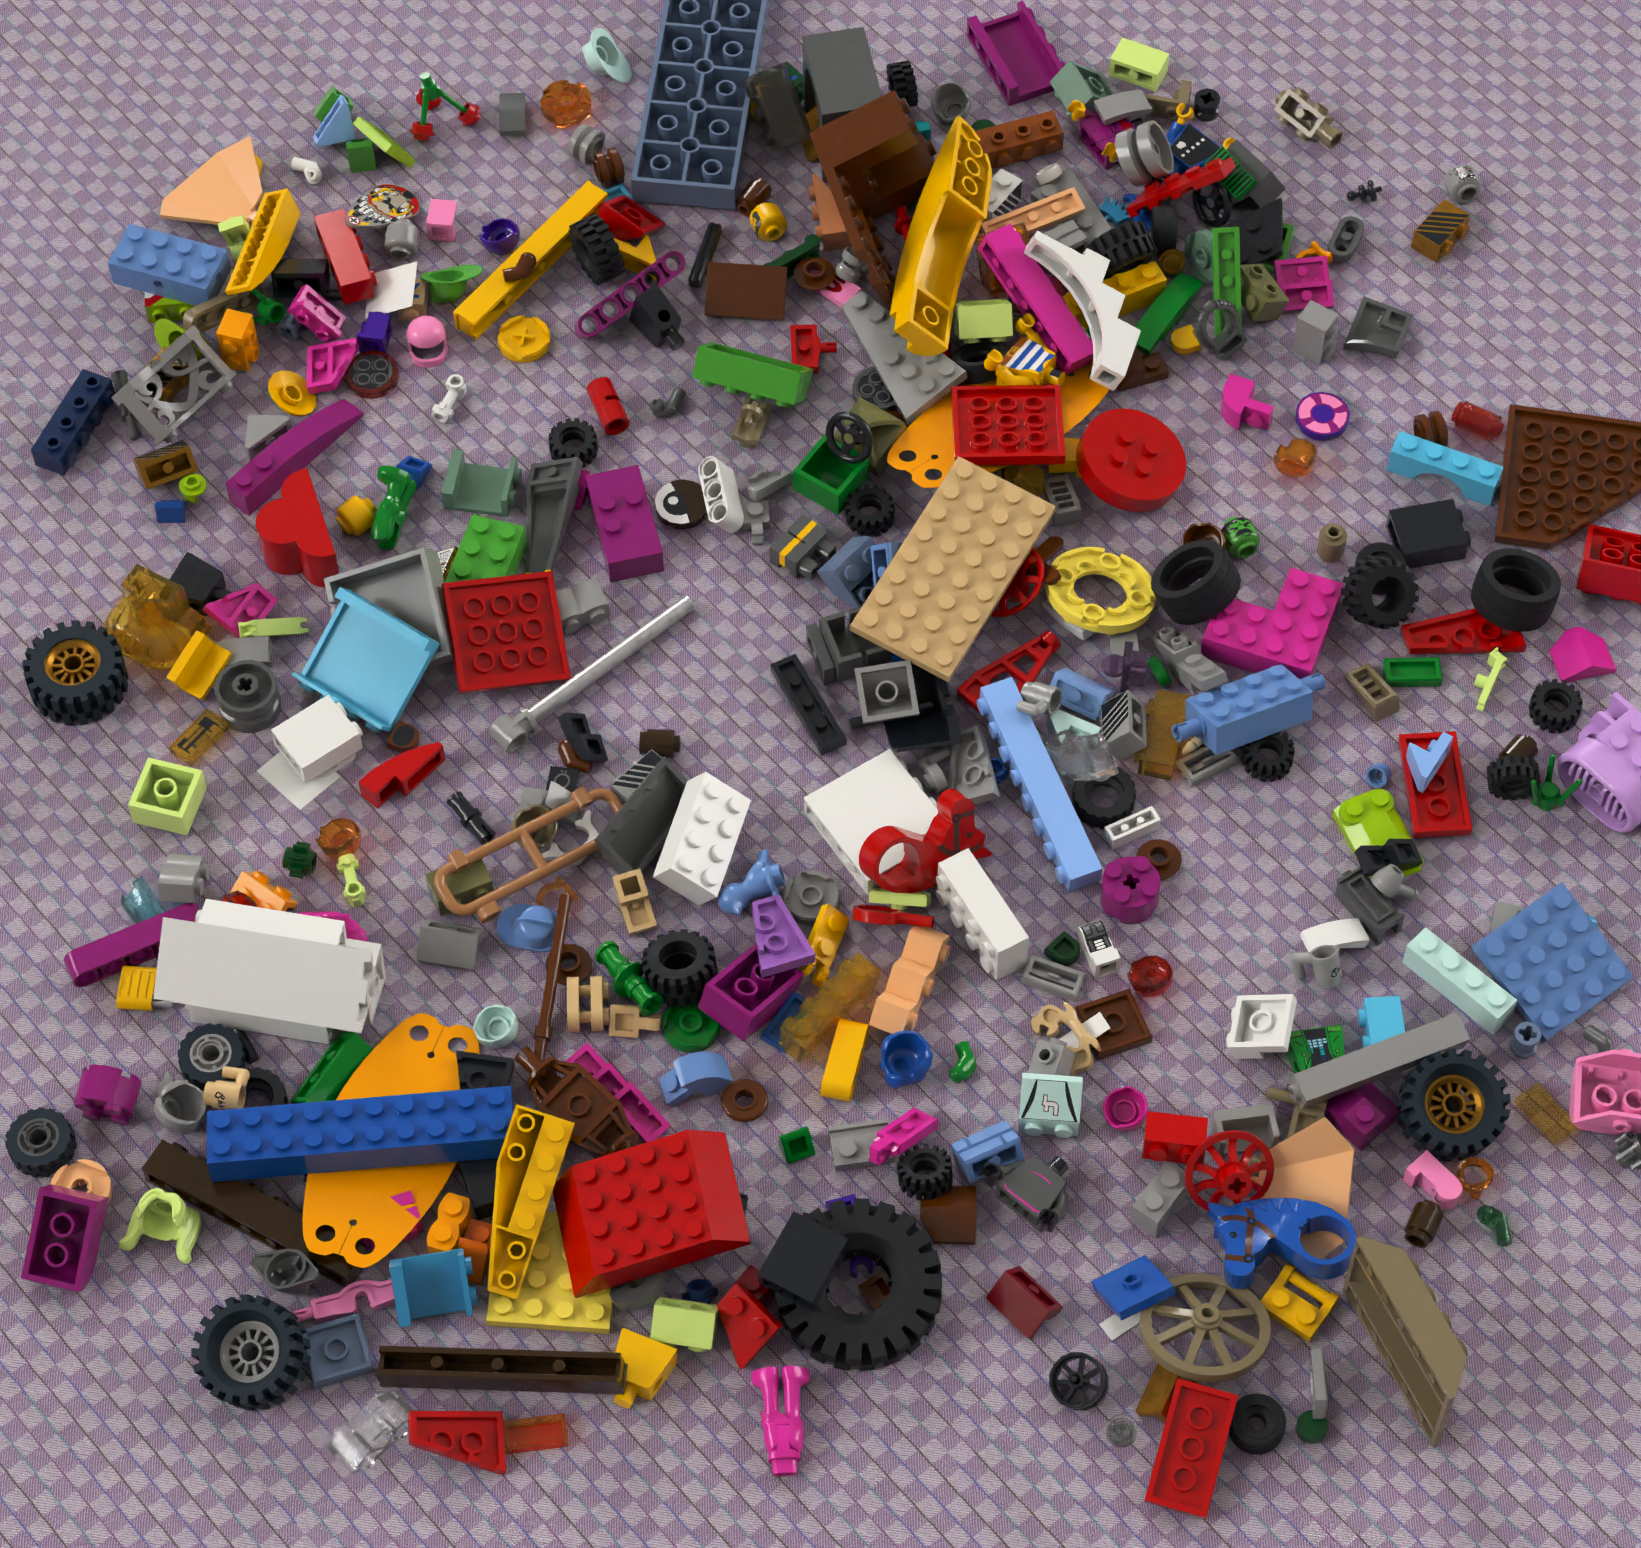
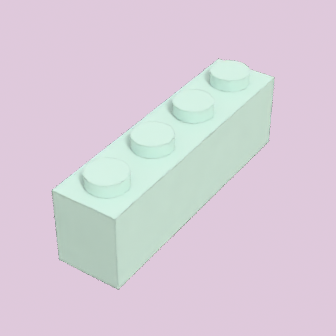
M1426 927L1406 946L1402 963L1492 1035L1513 1016L1517 999Z

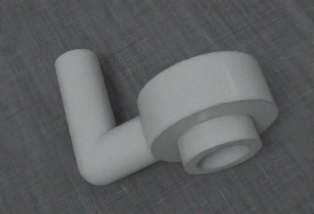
M947 746L918 761L919 768L924 772L922 780L929 791L933 790L935 793L948 788L947 780L941 768L936 764L951 756Z

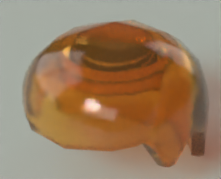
M1293 438L1288 446L1283 447L1281 444L1278 447L1273 462L1277 470L1289 478H1299L1312 471L1316 463L1318 451L1315 445L1308 440Z
M342 817L331 820L325 826L320 827L319 838L315 839L326 856L338 859L342 855L354 854L361 842V830L353 820Z

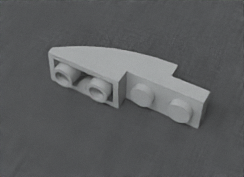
M1176 627L1163 628L1158 634L1150 636L1151 643L1162 660L1178 680L1191 692L1194 693L1199 690L1204 692L1228 682L1226 671L1203 656L1200 652L1199 644Z

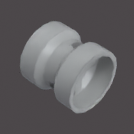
M846 247L842 253L843 260L837 264L835 274L845 281L858 283L861 277L860 271L866 266V262L864 260L859 263L853 248Z

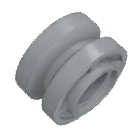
M585 123L581 124L574 131L569 141L568 155L576 160L580 159L586 165L593 164L594 152L603 150L605 134L597 129L593 130L591 126Z

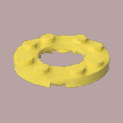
M1081 547L1061 554L1051 564L1053 568L1060 572L1062 577L1054 585L1045 584L1046 595L1052 607L1068 623L1089 631L1115 635L1140 627L1149 619L1153 612L1156 598L1151 589V576L1138 562L1122 553L1119 557L1112 553H1105V548ZM1097 574L1107 576L1123 587L1126 593V601L1116 609L1108 607L1107 610L1096 604H1085V600L1078 598L1076 595L1074 584L1077 579L1085 575Z

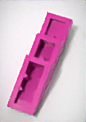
M588 1042L565 1061L580 1064L621 1102L632 1130L639 1134V1139L644 1143L656 1140L671 1126L631 1081L628 1083L610 1062L606 1064Z

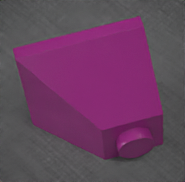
M1370 1083L1328 1099L1324 1117L1362 1151L1398 1119L1397 1116L1402 1111L1401 1109H1396V1105Z

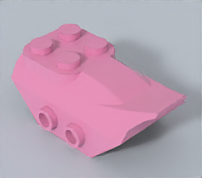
M1620 1049L1576 1059L1570 1087L1569 1104L1570 1121L1575 1127L1581 1130L1611 1135L1627 1132L1641 1133V1054L1634 1053L1628 1049Z

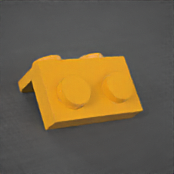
M257 870L254 873L242 871L225 899L229 903L285 912L288 907L296 908L298 904L290 898L292 895L290 891L278 885L276 887L269 883L270 878Z

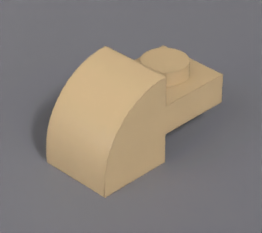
M641 869L612 876L620 913L622 912L628 935L633 936L657 929V923Z

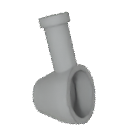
M1393 864L1378 870L1371 877L1373 885L1388 897H1394L1398 894L1405 897L1406 900L1414 902L1419 896L1417 888L1402 884L1404 873Z

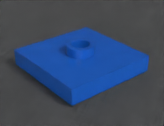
M1145 1255L1091 1281L1094 1291L1121 1321L1175 1295L1174 1286Z

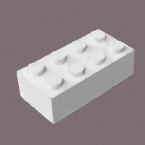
M707 772L687 781L652 878L698 906L718 897L751 800Z
M969 848L939 862L938 876H936V897L942 906L946 905L951 912L950 917L955 927H961L965 933V940L972 951L976 950L979 954L983 969L987 973L991 972L996 981L1025 967L1027 965L1029 937Z

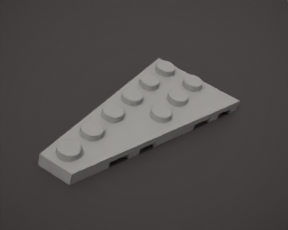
M862 290L842 305L844 315L855 334L859 337L865 352L868 353L874 368L886 389L889 390L907 426L952 391V386H958L967 379L966 371L943 353L934 356H921L906 350L907 340L894 331L895 319L890 317V312Z

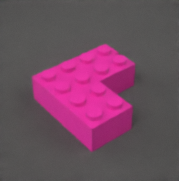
M1290 567L1274 611L1234 599L1226 609L1210 619L1202 639L1201 654L1210 660L1252 673H1258L1272 666L1282 664L1299 679L1314 674L1342 597L1341 588H1343L1344 583Z

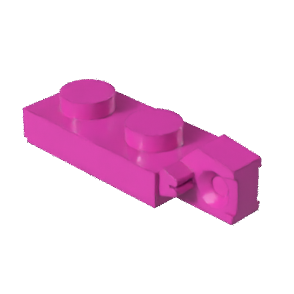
M915 1107L877 1132V1138L869 1146V1161L880 1165L888 1161L890 1155L896 1157L898 1154L903 1153L938 1129V1119Z

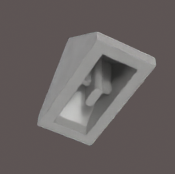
M248 415L245 438L248 462L272 442L292 429L290 418L287 415Z

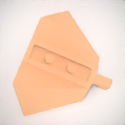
M249 136L217 152L162 201L160 217L218 225V223L224 222L229 218L243 215L251 227L257 213L256 207L263 196L251 137Z
M1326 1117L1269 1149L1274 1160V1175L1269 1189L1261 1199L1295 1198L1317 1202L1333 1209L1347 1219L1355 1149ZM1263 1153L1260 1154V1162L1266 1161ZM1267 1170L1259 1171V1177L1251 1176V1180L1263 1185ZM1317 1231L1311 1234L1306 1233L1300 1242L1308 1254L1323 1259L1342 1244L1344 1240L1333 1232Z

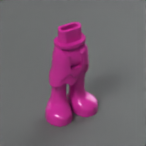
M784 1366L781 1369L785 1415L779 1411L778 1368L764 1367L751 1373L753 1386L761 1389L763 1395L764 1412H760L762 1419L760 1423L763 1427L764 1443L769 1455L768 1462L772 1464V1475L776 1477L797 1475V1462L801 1461L800 1453L803 1447L804 1424L800 1417V1388L809 1383L810 1370L800 1366Z

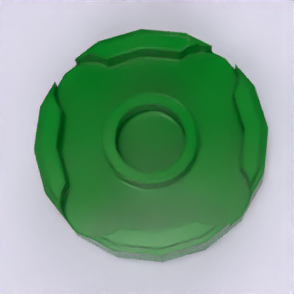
M700 1000L698 1005L692 1006L689 1004L686 1005V1008H679V1006L667 1007L662 1015L661 1027L665 1040L671 1047L681 1052L695 1053L706 1050L714 1044L720 1034L721 1025L698 1008Z

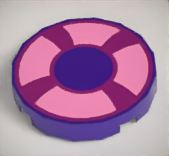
M1316 392L1305 396L1298 403L1295 421L1304 435L1314 440L1326 441L1330 440L1331 437H1339L1348 427L1350 412L1347 404L1340 397L1332 393Z

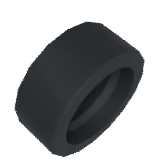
M978 342L966 344L955 350L951 357L952 361L967 373V379L962 383L981 384L997 379L996 371L985 369L984 361L993 349L998 350L1002 354L1001 348L994 343Z

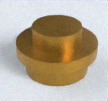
M1178 249L1165 250L1159 257L1160 269L1169 275L1181 272L1185 266L1183 253Z

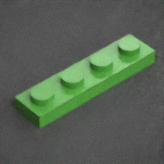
M1239 227L1212 228L1213 301L1219 299L1228 300L1236 307L1240 318V334H1242ZM1215 309L1214 335H1220L1223 332L1225 320L1220 309Z

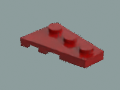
M410 1411L408 1413L410 1446L502 1476L506 1473L503 1411Z

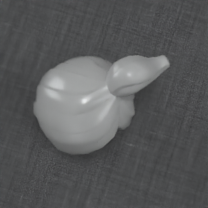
M165 1072L164 1079L156 1088L155 1116L160 1124L170 1131L176 1133L191 1132L199 1127L207 1111V1105L203 1103V1092L185 1079L175 1081L174 1076L170 1072Z

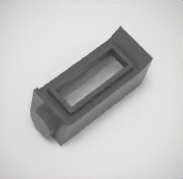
M1361 866L1354 871L1348 870L1338 878L1335 896L1354 918H1359L1364 930L1377 945L1383 942L1384 933L1389 928H1392L1396 934L1401 931L1405 915L1396 911L1385 896L1373 885L1371 880L1364 875Z

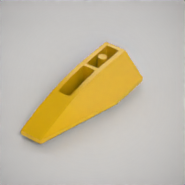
M516 1104L496 1167L487 1291L517 1300L575 1123Z

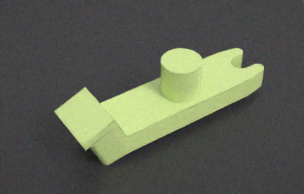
M303 617L238 622L240 638L300 635L307 633L309 630L300 626L301 623L307 622V618Z
M1498 647L1488 657L1487 663L1492 667L1489 677L1478 674L1474 682V686L1483 689L1476 710L1482 712L1500 671L1506 666L1507 658L1498 652Z

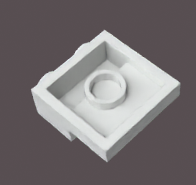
M1293 994L1237 996L1236 1006L1231 1011V1032L1226 1037L1227 1048L1235 1059H1263L1265 1052H1288L1297 999Z

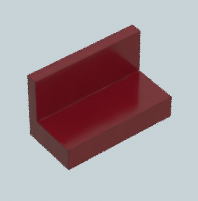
M1020 1266L1005 1270L986 1297L1028 1339L1033 1338L1045 1320L1056 1317L1063 1308Z

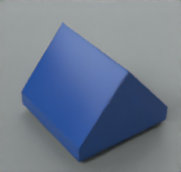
M157 501L155 503L157 522L185 523L187 501Z

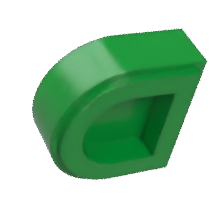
M1156 656L1148 659L1147 662L1160 685L1165 688L1172 684L1173 680L1162 661Z

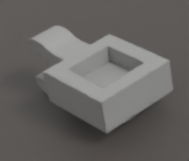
M768 500L741 502L744 515L743 530H751L753 545L764 544L763 529L770 528Z

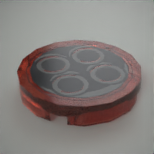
M371 350L361 352L353 358L345 372L348 388L352 389L356 395L361 398L374 399L385 396L392 387L393 389L396 387L399 372L397 363L390 355L381 351Z

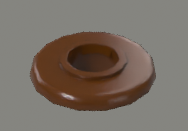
M808 257L801 260L793 271L797 284L810 291H820L827 288L833 283L835 278V268L833 265L820 257ZM811 270H818L821 273L818 275H811L808 272Z
M1161 839L1150 840L1144 843L1136 854V857L1144 856L1149 859L1150 863L1158 871L1160 880L1175 875L1180 869L1182 862L1181 853L1177 847L1169 841ZM1161 854L1167 860L1163 863H1157L1151 859V856Z
M564 944L561 962L566 959H573L577 963L572 968H563L560 965L557 983L567 985V977H579V983H581L588 977L591 971V957L583 947L575 944ZM550 953L546 959V971H548Z
M740 1079L732 1082L725 1088L721 1097L723 1111L728 1117L739 1122L754 1121L761 1117L767 1110L769 1102L764 1087L750 1079ZM743 1096L753 1099V1103L747 1107L738 1105L736 1101Z

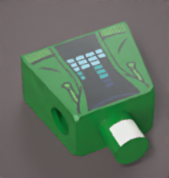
M1342 1025L1291 1031L1288 1052L1285 1053L1294 1073L1296 1074L1343 1056Z

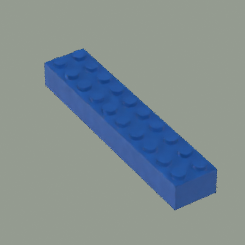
M511 1086L207 1111V1167L212 1182L499 1158L514 1112Z

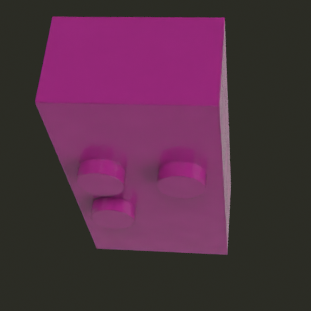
M639 465L586 475L587 498L610 582L664 571L663 552Z

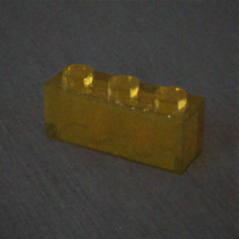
M1157 689L1155 698H1149L1146 715L1150 716L1149 722H1146L1147 747L1136 752L1134 762L1139 763L1138 774L1169 781L1172 780L1181 743L1174 739L1172 726L1185 722V702L1187 698H1190V695Z

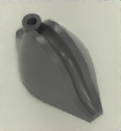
M282 1249L255 1254L250 1262L271 1288L288 1295H308L311 1289L310 1285L314 1284L320 1274L308 1257L296 1249Z

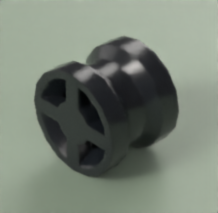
M1201 89L1195 94L1194 116L1201 121H1212L1217 118L1219 113L1220 96L1215 90Z

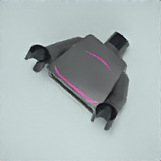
M1055 1156L1047 1165L1037 1157H1031L1027 1161L1021 1160L1000 1166L987 1162L978 1174L979 1176L985 1175L989 1177L986 1182L988 1186H993L995 1182L999 1181L996 1185V1197L1039 1232L1045 1224L1048 1225L1047 1231L1052 1232L1054 1226L1066 1216L1069 1197L1066 1193V1181L1061 1176L1068 1170V1165L1058 1156Z

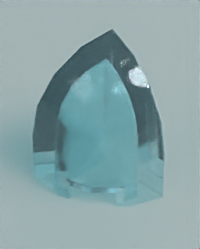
M143 876L130 884L133 889L127 896L122 895L121 905L136 924L164 912Z

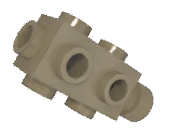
M1299 87L1296 90L1288 88L1287 91H1281L1276 97L1275 102L1277 105L1274 108L1279 113L1278 120L1287 126L1293 124L1298 128L1295 133L1306 141L1309 139L1319 141L1321 139V142L1329 149L1335 148L1343 138V132L1335 126H1330L1334 119L1327 114L1329 110L1318 102L1314 104L1309 100L1310 95Z

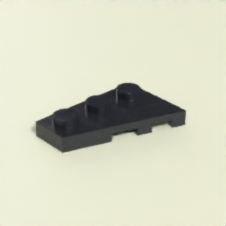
M456 1050L460 1090L510 1086L515 1067L513 1058Z

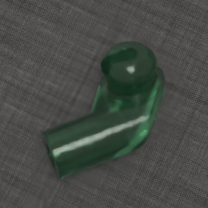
M1488 1205L1480 1206L1477 1210V1218L1483 1225L1495 1232L1497 1245L1504 1247L1512 1244L1507 1216L1494 1207Z

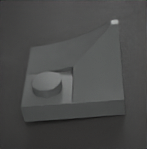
M1363 296L1343 349L1369 351L1396 359L1413 314Z

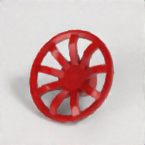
M1034 547L1029 552L1032 557L1023 562L999 600V611L993 610L990 617L999 618L1017 614L1030 605L1039 594L1045 577V567L1040 554ZM1037 563L1038 577L1025 576L1027 569ZM1029 583L1036 584L1032 593L1026 598L1029 592ZM1008 601L1021 602L1018 606L1007 610Z
M1239 1130L1220 1132L1201 1142L1190 1155L1185 1168L1184 1180L1186 1189L1194 1202L1207 1211L1209 1210L1208 1202L1204 1201L1198 1193L1208 1188L1217 1189L1209 1203L1218 1204L1223 1195L1232 1199L1234 1205L1242 1203L1241 1199L1246 1197L1251 1189L1257 1193L1247 1201L1261 1199L1273 1180L1274 1160L1269 1148L1257 1136ZM1229 1139V1161L1225 1162L1213 1144ZM1237 1139L1247 1140L1252 1143L1246 1148L1240 1161L1237 1158ZM1260 1149L1266 1161L1256 1162L1248 1166L1252 1155ZM1205 1150L1210 1153L1219 1166L1217 1169L1197 1162L1199 1156ZM1267 1170L1263 1185L1251 1180L1250 1177L1253 1173ZM1193 1171L1206 1173L1214 1179L1203 1180L1193 1185Z

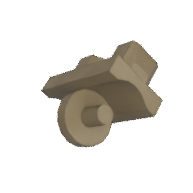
M746 397L734 427L732 439L739 441V445L742 447L754 449L756 445L758 446L772 410V403L758 402Z

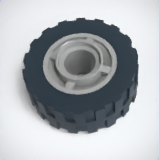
M208 1023L205 1026L195 1027V1030L189 1031L186 1034V1038L182 1039L180 1049H178V1062L184 1079H187L188 1083L195 1085L201 1091H204L207 1081L216 1082L217 1080L226 1081L228 1079L222 1078L224 1066L244 1069L246 1067V1056L240 1037L231 1028H226L222 1024L212 1025ZM210 1055L219 1056L214 1061L205 1060Z

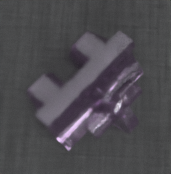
M1125 641L1123 657L1117 654L1107 655L1101 665L1105 675L1112 678L1121 676L1120 692L1127 691L1129 685H1145L1148 652L1133 650L1134 642Z

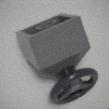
M1237 139L1226 150L1258 183L1239 201L1220 181L1210 184L1213 188L1208 196L1200 195L1202 188L1196 191L1193 188L1192 201L1195 212L1204 224L1212 228L1224 226L1230 219L1232 209L1255 211L1275 201L1286 189L1277 177ZM1202 205L1211 210L1215 220L1211 219L1204 212Z

